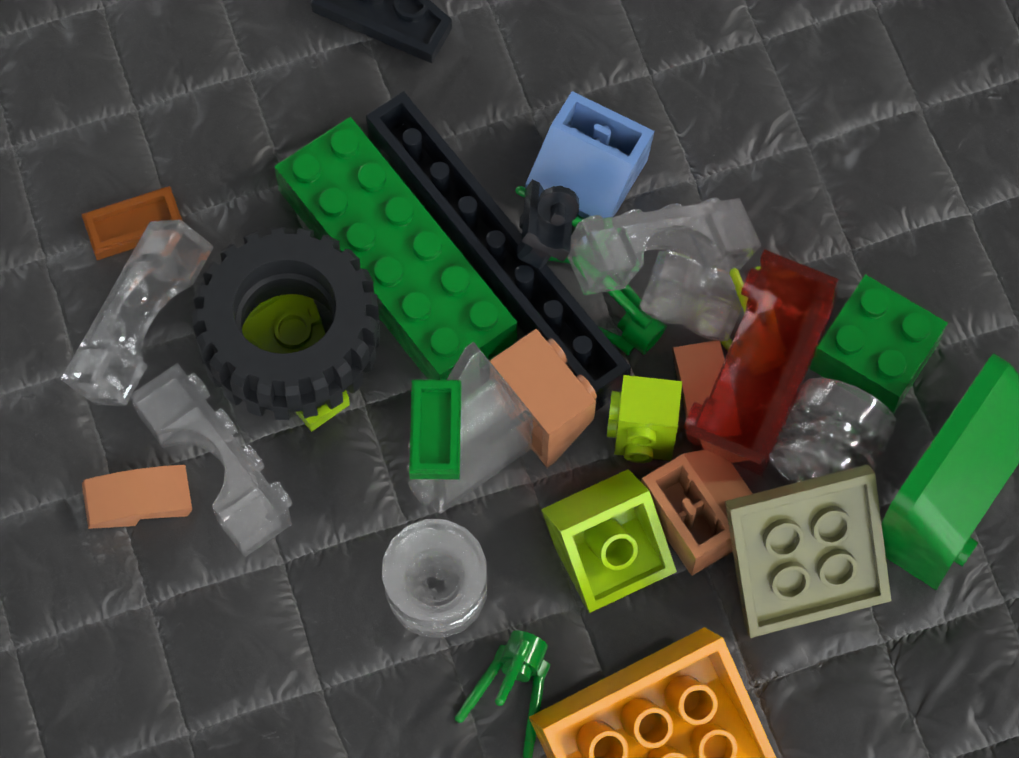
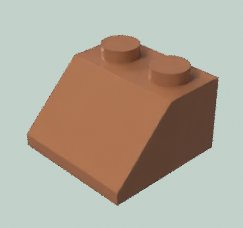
M535 329L489 361L490 398L548 468L558 460L594 420L597 394L583 375L580 374L576 377L565 364L567 362L566 355L559 344L552 338L546 341L541 333Z

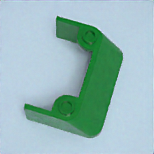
M995 353L988 359L890 504L882 521L886 558L934 590L938 589L954 562L961 567L964 566L979 543L971 538V535L1019 464V373L1011 363Z

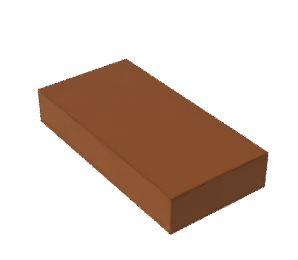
M170 186L81 214L97 260L186 232Z

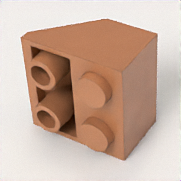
M720 446L684 453L642 478L641 482L650 491L664 535L691 576L733 552L725 501L753 493Z

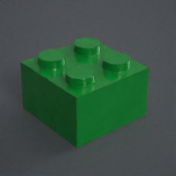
M865 274L817 346L810 370L892 418L939 345L948 322Z

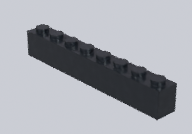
M404 91L366 115L369 140L506 307L525 335L537 329L546 341L552 338L559 344L566 355L567 362L565 364L576 377L580 374L583 375L594 388L597 394L595 412L609 403L612 391L621 392L623 375L630 376L631 366L547 264L542 269H538L517 257L518 245L521 243L522 238L520 231Z

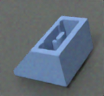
M572 91L548 130L526 181L525 188L532 179L539 182L544 190L553 186L570 188L579 198L580 207L578 215L608 228L648 161L655 131Z

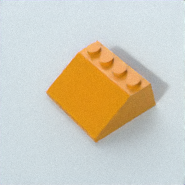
M705 627L529 716L547 758H776L723 637Z

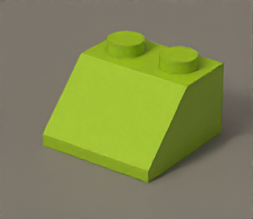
M629 469L541 509L555 549L589 613L677 572L650 491Z

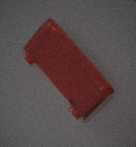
M765 249L760 257V270L751 268L744 282L741 295L748 297L746 311L710 396L706 397L703 405L698 402L693 403L684 425L689 442L760 476H763L813 360L816 348L829 322L836 304L839 279Z

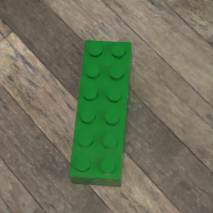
M351 116L274 166L279 192L305 225L314 231L316 239L321 240L323 235H328L338 240L340 253L345 249H350L360 259V268L368 270L373 281L374 294L377 295L380 320L428 380H461L463 382L488 365L491 359L517 342V321Z

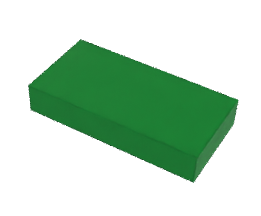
M412 380L410 479L460 480L461 380Z

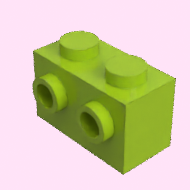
M623 375L621 392L612 391L607 437L616 438L614 455H623L626 460L635 463H648L653 459L672 460L678 429L682 381Z

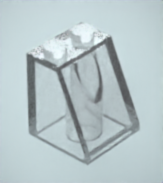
M474 342L464 349L447 380H461L460 480L412 479L408 482L416 498L424 506L431 503L439 514L532 449L533 414ZM409 442V444H408V452H409V462H410V442Z

